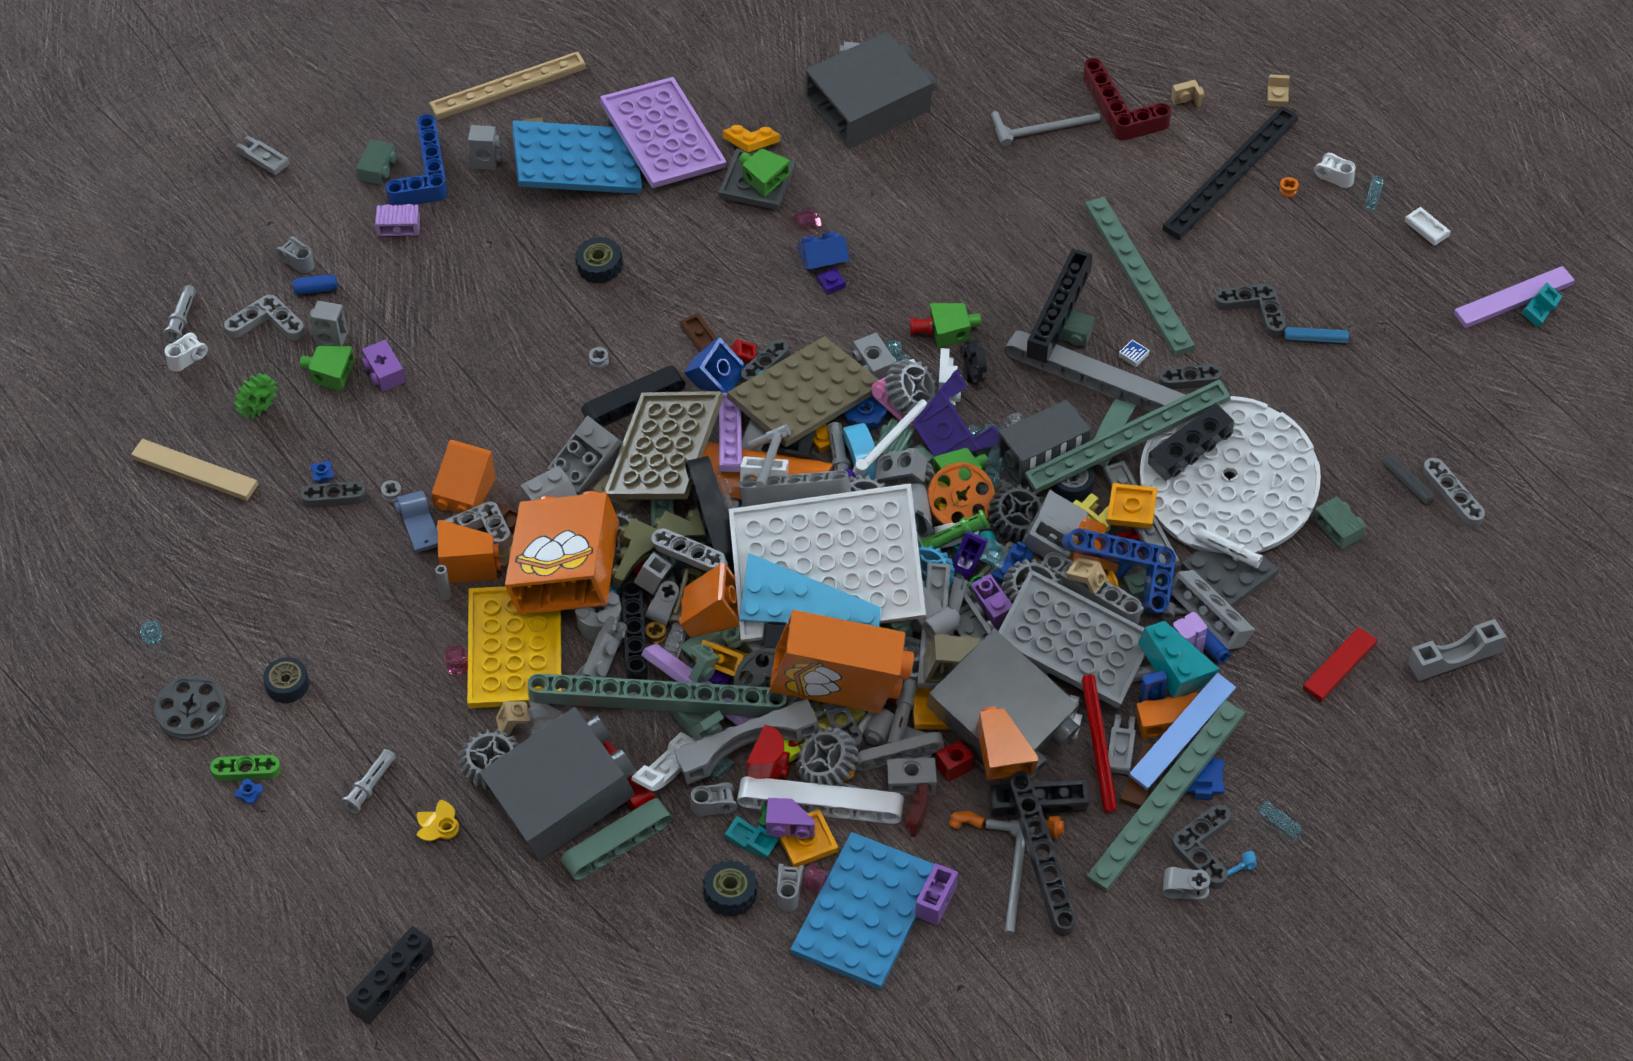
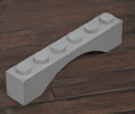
M808 699L796 701L780 710H773L759 718L749 719L746 723L735 727H728L720 733L705 736L699 741L684 744L680 748L675 749L677 763L686 783L690 784L710 776L714 768L724 757L746 744L756 742L765 724L777 729L783 739L796 742L804 740V737H811V731L817 734L819 731L818 720Z

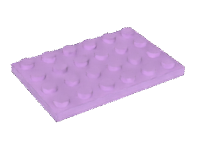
M674 77L600 96V104L652 188L726 168L727 161Z

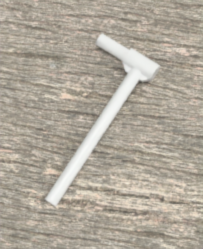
M921 399L864 459L856 461L853 468L856 476L860 474L863 478L866 469L928 405L924 399Z

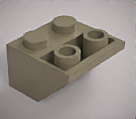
M948 634L934 635L923 656L924 682L940 683L981 642V638H973L969 635L961 637L949 636Z

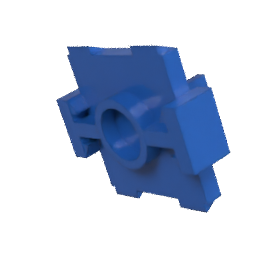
M1212 758L1186 792L1195 793L1194 799L1211 800L1212 794L1225 793L1223 760Z

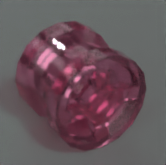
M459 645L449 647L444 653L448 672L454 675L463 674L468 670V654L466 649Z
M810 863L804 873L802 886H811L817 892H820L830 874V870L826 868L819 869L815 864Z

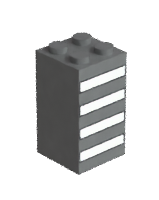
M1064 400L999 430L997 458L1016 484H1021L1022 487L1029 485L1025 477L1026 471L1089 442L1090 433L1092 432L1091 427L1087 421L1080 417L1078 409L1072 406L1068 400Z

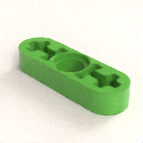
M274 755L218 757L210 765L212 776L217 781L274 779L281 772L279 760ZM244 764L252 765L251 770L248 772L239 771L240 767ZM269 764H273L270 770H266ZM222 766H225L223 772L218 771Z

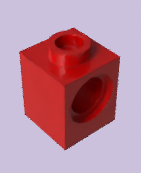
M961 740L936 752V766L947 782L973 769L974 754L969 747H965Z

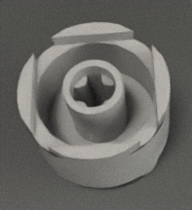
M609 591L606 606L575 609L577 627L581 635L595 642L599 631H601L608 617L613 616L617 618L618 623L623 622L619 596Z

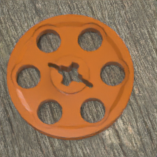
M958 462L943 467L933 476L928 486L927 493L930 512L940 524L944 525L953 523L951 520L953 513L959 512L967 519L974 515L972 512L973 506L981 505L988 518L989 502L995 494L989 476L982 469L970 463ZM962 468H966L970 472V479L967 481L959 478L958 473ZM940 476L948 477L950 484L947 488H942L938 485V478ZM978 483H984L987 486L988 490L985 495H979L976 492V485ZM969 486L964 495L966 501L961 500L953 506L958 497L956 492L961 493ZM936 498H943L945 500L946 507L944 510L935 508L934 501Z

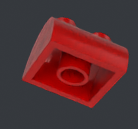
M766 724L764 725L747 760V777L778 780L788 777L790 765H787L790 753L784 751V739L777 729Z

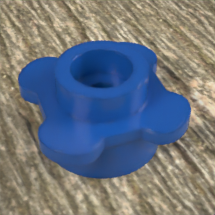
M324 461V463L312 464L310 466V470L314 474L312 479L319 483L328 482L334 477V472L331 471L332 463Z
M244 779L241 787L235 790L234 795L236 798H241L244 803L252 804L259 799V793L263 792V787L261 784L253 783L251 779Z

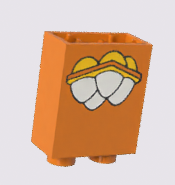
M587 491L581 495L558 498L543 496L538 500L520 502L505 581L506 589L519 614L607 605L620 523L607 492Z
M792 610L775 649L769 692L880 714L888 698H899L903 680H909L913 667L914 652L903 650L905 632Z

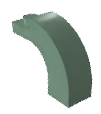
M683 695L676 696L678 699L686 698ZM720 710L713 714L670 711L679 725L697 741L723 730L719 721L724 719Z

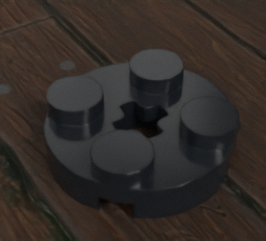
M978 339L967 340L959 348L960 356L964 358V378L966 380L970 379L972 383L984 382L986 377H982V374L987 372L983 348H978L976 344L980 343Z

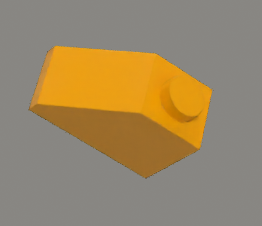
M702 641V644L710 646L713 652L720 657L714 669L735 676L738 665L748 654L711 641ZM746 671L741 672L740 678L743 677Z

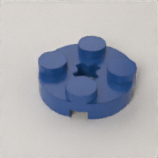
M871 396L844 412V416L849 426L864 423L868 429H878L887 417V409L874 396ZM868 407L869 411H862V409Z

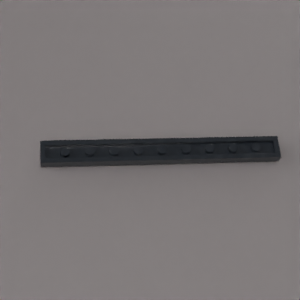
M1281 106L1163 224L1162 231L1180 240L1298 121L1299 115Z

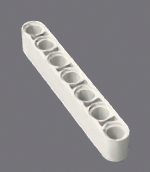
M743 777L740 780L737 803L745 808L761 810L762 806L768 804V798L793 799L806 813L820 809L824 817L896 824L901 821L904 797L896 792L769 778L756 779L752 777Z

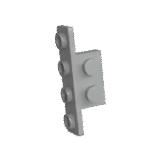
M966 586L963 597L966 605L960 608V626L956 631L960 637L969 635L973 638H981L982 641L995 627L990 620H984L982 614H984L983 609L978 602H972L970 599L972 593Z

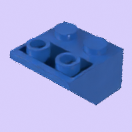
M838 232L822 233L821 238H818V236L801 238L802 242L797 243L805 269L850 261L845 236L839 235Z

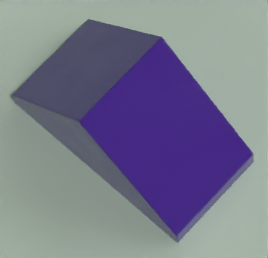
M966 531L952 561L954 571L971 577L988 540Z

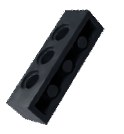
M1217 403L1151 450L1148 455V464L1165 481L1171 477H1177L1184 467L1193 465L1205 452H1211L1221 440H1227L1233 434L1234 420Z
M1087 779L1033 782L1043 814L1087 811L1089 805ZM1024 783L1014 784L1018 789L1026 788ZM1009 784L991 785L989 790L991 817L1016 815L1009 794ZM1029 804L1021 806L1027 812L1034 810Z
M411 926L346 997L350 1012L367 1024H370L434 954L431 938L414 926Z

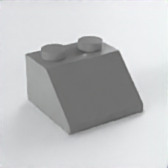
M560 466L520 485L523 501L538 500L543 496L558 498L577 495L571 480Z

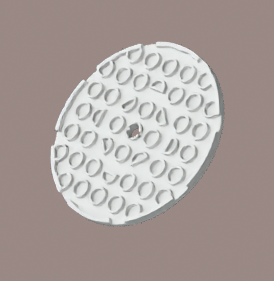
M1231 396L1230 401L1220 405V407L1234 420L1233 434L1227 440H1221L1217 443L1211 452L1202 454L1193 465L1184 467L1177 477H1171L1167 481L1148 464L1149 452L1195 418L1147 440L1141 458L1140 486L1158 488L1154 513L1158 523L1172 537L1199 551L1224 553L1195 540L1199 528L1204 527L1238 545L1240 543L1244 544L1245 548L1255 553L1264 552L1284 543L1303 527L1314 510L1321 479L1320 464L1317 461L1314 446L1306 433L1293 419L1283 412L1279 413L1269 408L1266 403L1250 398ZM1233 472L1236 477L1228 480L1224 473Z

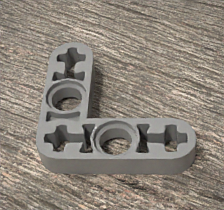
M274 295L263 296L228 318L224 323L226 334L231 338L241 337L268 319L290 340H299L305 334L302 321ZM250 314H257V315H258V316H257L256 318H254V319H248V318H247V316L250 315ZM280 315H287V318L284 320L277 319Z
M485 502L444 520L475 530L485 527L487 533L493 535L494 544H499V550L507 549L512 545L513 537L495 502ZM473 519V521L464 524L465 521ZM500 523L499 526L491 528L494 524Z

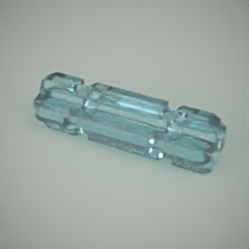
M1374 175L1372 177L1365 204L1367 209L1374 210L1377 207L1384 179L1383 176Z
M1265 801L1260 806L1259 813L1265 817L1269 816L1271 822L1284 831L1288 830L1287 833L1296 838L1301 833L1302 826L1296 821L1292 822L1289 816L1278 808L1274 809V805L1269 801Z

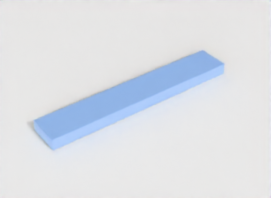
M1217 672L1129 773V777L1148 791L1215 714L1222 703L1235 691L1236 686Z

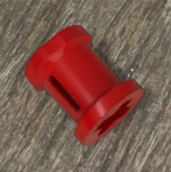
M910 317V336H914V334H928V336H932V317H928V319H914V317Z

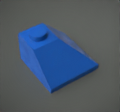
M718 337L693 358L684 373L700 389L727 393L734 389L741 378V371L746 365Z

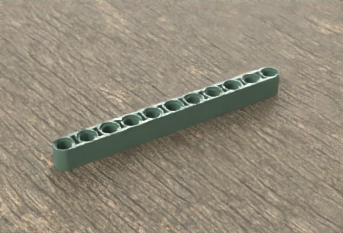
M540 673L534 674L528 679L529 699L534 703L707 714H713L720 710L723 715L761 717L773 710L785 708L787 700L786 695L769 692L770 687ZM539 686V687H542L543 689H542V690H535V689H533V688ZM565 688L567 691L560 692L557 689ZM584 689H587V690H590L591 692H589V693H583V692H581V691L584 690ZM613 691L614 694L608 695L604 692ZM635 692L639 695L630 696L629 693ZM653 694H660V695H662V696L656 698V697H654V696H652V695H653ZM683 695L686 698L678 699L676 696ZM705 696L708 697L709 700L704 701L701 700L700 697ZM731 698L733 701L726 702L723 699ZM753 699L756 703H749L747 700ZM771 701H778L780 704L774 705Z

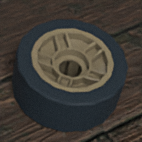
M279 658L271 662L263 674L267 694L271 699L280 703L297 701L305 695L310 685L306 667L296 658Z

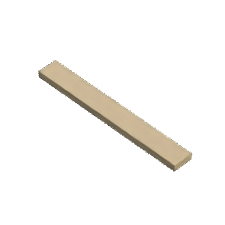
M577 51L431 101L429 105L436 119L440 120L585 70L586 63Z

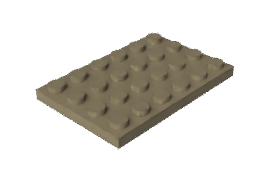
M824 336L728 391L727 399L766 432L787 424L790 427L791 435L781 439L780 442L784 447H787L873 396L872 385L879 379Z
M722 392L641 393L604 491L607 492L610 500L688 499L691 485L686 472L685 461L703 457L724 398Z

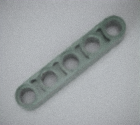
M652 799L569 849L561 857V863L575 880H581L666 828L671 823L673 817L659 799Z

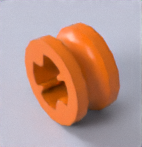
M1292 177L1283 178L1280 182L1279 191L1285 197H1293L1298 193L1299 183Z

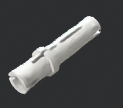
M1200 527L1196 534L1195 540L1232 556L1235 561H1243L1256 569L1263 559V555L1245 548L1244 544L1240 543L1238 545L1204 527Z

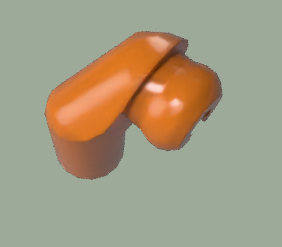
M959 811L951 814L949 825L959 829L963 822L982 829L986 818L971 811Z

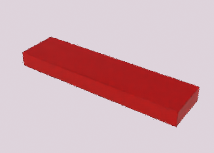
M1358 627L1303 685V690L1322 702L1377 644L1378 639Z

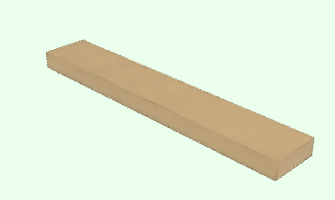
M145 439L139 442L131 454L133 460L248 501L258 486L257 480Z

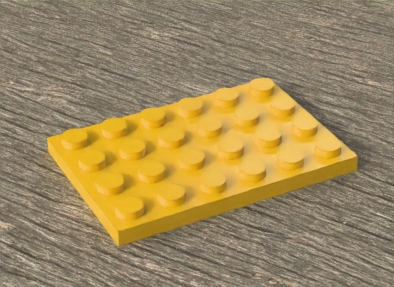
M506 586L469 588L468 709L501 707L504 701L526 702L527 705H542L541 703H534L529 699L528 679L538 673L562 675L561 610L519 614ZM537 686V687H534L533 689H535V690H542L543 688Z

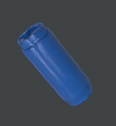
M336 275L303 277L293 280L294 293L299 295L338 290Z
M1207 628L1204 649L1214 661L1222 664L1229 659L1231 653Z

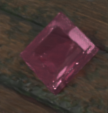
M813 209L793 215V218L799 223L821 227L819 214Z

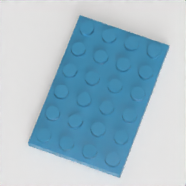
M529 121L512 122L518 187L641 194L642 183L639 166L615 127Z
M851 832L790 949V954L881 990L917 919L915 914L916 901L935 864Z

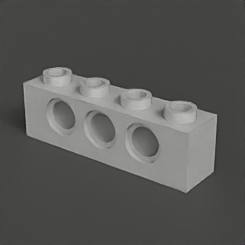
M1194 570L1181 571L1176 574L1172 580L1171 594L1190 613H1197L1207 625V628L1227 649L1244 647L1255 629Z

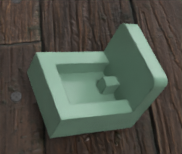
M708 645L692 646L689 652L696 656L698 660L689 679L694 683L707 681L713 676L714 668L720 657Z

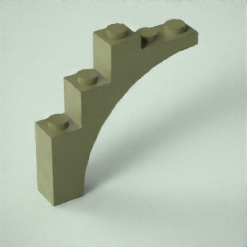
M697 506L695 511L690 509L686 519L665 510L662 518L657 516L653 527L631 518L628 525L624 524L619 533V537L622 538L620 546L623 547L619 559L622 561L620 566L615 565L612 570L611 578H613L611 587L620 590L628 575L640 563L649 558L653 552H659L655 549L651 540L652 534L658 529H668L696 542L708 545Z

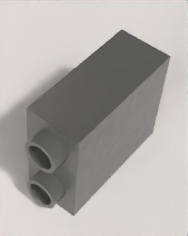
M888 31L807 68L805 74V97L848 149L930 111L932 91L936 89V82L932 73L927 68L920 69L914 62L909 46L905 42L898 44Z
M995 628L929 693L927 708L982 759L977 729L979 713L986 707L996 706L998 709L1004 708L1038 756L1035 773L1029 774L1031 778L1047 762V759L1041 752L1052 741L1060 748L1063 747L1080 728L1073 721L1079 705ZM1011 777L1004 778L1010 784Z
M573 707L479 772L539 861L635 796L627 779L637 772L621 748L611 755L605 749L603 744L612 739L598 716L594 715L585 721L576 707Z

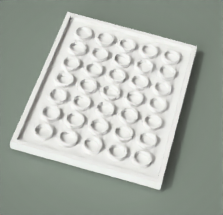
M911 483L729 509L739 618L748 553L881 607L880 624L927 618ZM739 619L742 642L762 640L764 623L741 622Z

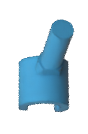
M1247 851L1241 855L1243 862L1227 870V877L1243 869L1253 870L1257 864L1254 852Z

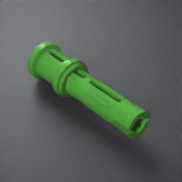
M981 509L978 514L967 519L963 517L960 523L922 539V544L927 548L932 545L933 549H936L963 537L966 531L974 533L983 528L989 529L990 525L984 511Z

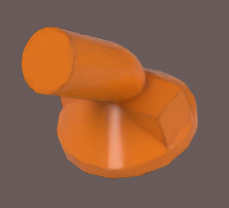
M1050 816L1048 821L1045 819L1051 838L1058 840L1059 835L1063 836L1064 821H1060V816Z

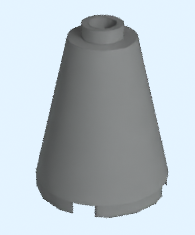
M912 483L916 528L922 540L930 535L932 531L928 493L923 485Z

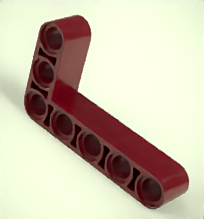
M1089 58L1085 61L1083 80L1113 135L1118 140H1129L1163 131L1169 127L1171 107L1169 105L1158 103L1129 111L1103 63L1097 58Z

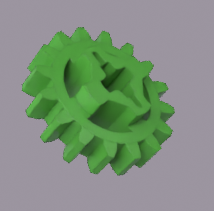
M258 373L256 377L252 375L249 382L245 380L244 385L238 388L240 393L234 396L238 399L234 402L235 410L245 418L250 417L253 419L255 414L261 416V411H267V408L273 404L272 398L277 396L274 393L278 390L275 386L276 382L267 374L262 375Z

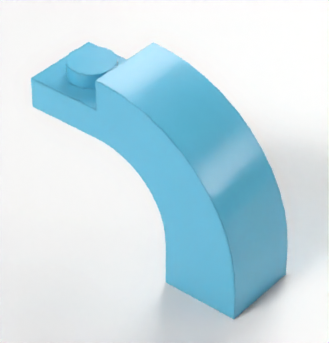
M864 423L843 428L844 443L849 449L853 465L855 466L856 461L864 459L875 448V445ZM877 459L866 469L863 478L869 474L871 480L875 479Z

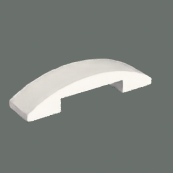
M680 732L669 742L668 749L649 767L644 765L632 776L631 780L651 791L663 788L681 772L677 763L675 749L680 748L684 744L694 743L697 740Z

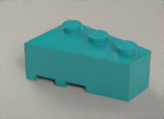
M1166 621L1145 627L1138 641L1139 646L1155 671H1164L1167 675L1166 688L1173 698L1205 687L1220 670L1219 667Z

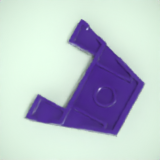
M958 370L951 374L939 392L913 422V425L934 457L963 448L973 452L998 445V432L993 425L973 437L949 401L950 398L968 387Z

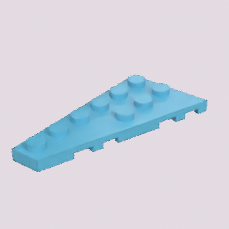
M748 553L739 618L741 622L787 624L792 610L880 627L881 607Z

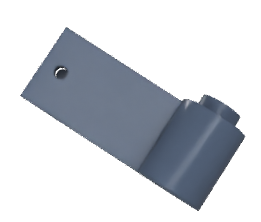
M420 490L397 497L394 507L397 516L402 515L415 553L438 547V533L430 515L424 491Z

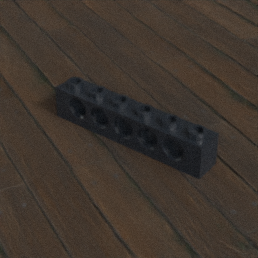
M1072 248L1027 340L1026 357L1044 363L1048 362L1091 273L1093 254Z

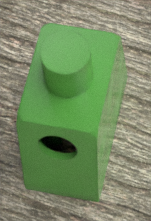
M765 149L758 150L753 156L744 152L739 158V163L743 165L744 180L764 197L790 175V160Z
M930 303V317H932V329L937 348L967 341L970 339V328L981 326L980 313L968 315L966 306L963 303Z
M318 346L313 357H301L300 368L309 370L310 379L313 383L343 392L355 362L353 349L350 346Z
M967 448L933 457V471L935 474L943 467L958 462L970 463L982 470L990 465L985 454L974 457ZM962 468L959 470L958 474L961 480L967 481L970 479L968 469ZM939 477V480L941 482H944L949 486L950 481L948 477ZM969 486L966 488V490L962 491L961 493L956 492V494L958 495L957 498L964 495L965 492L969 489Z

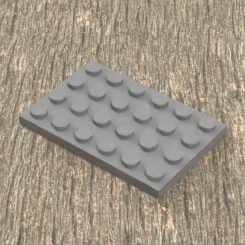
M1030 570L998 631L1034 665L1083 690L1082 677L1093 674L1096 680L1098 698L1116 708L1120 707L1145 656L1138 644L1144 631L1143 627L1033 570Z

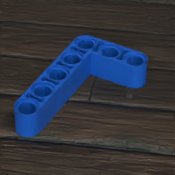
M430 114L421 115L417 119L426 175L394 179L387 182L385 188L389 205H415L441 201L447 197L448 192L436 120Z
M1074 529L1063 536L1062 544L1067 551L1147 568L1142 598L1144 611L1149 615H1155L1168 608L1176 555L1171 548L1085 529ZM1072 535L1078 537V546L1072 542ZM1095 539L1101 544L1100 550L1094 547ZM1116 544L1122 547V555L1116 552ZM1138 549H1141L1144 553L1143 560L1137 555ZM1160 553L1165 556V564H1162L1159 560ZM1156 576H1159L1162 580L1161 587L1156 584ZM1153 598L1159 603L1158 609L1152 605Z

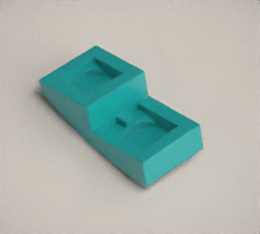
M1546 282L1522 311V314L1538 327L1543 323L1549 312L1556 307L1562 295Z
M736 816L723 836L724 839L734 845L764 858L768 857L779 840V837L767 835L766 829L759 825L758 828H755L738 816Z

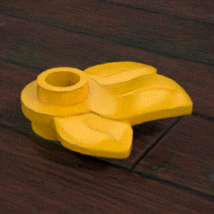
M439 800L436 812L417 813V820L421 826L417 837L424 841H434L439 838L451 839L459 832V823L455 819V809L444 800Z

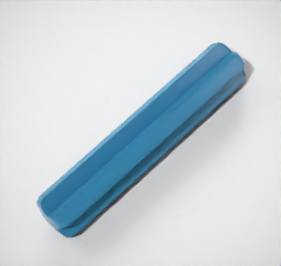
M1286 327L1284 337L1286 340L1348 343L1349 331Z

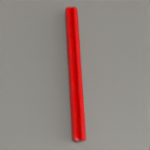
M1093 674L1082 677L1103 811L1105 813H1112L1117 810L1096 680Z

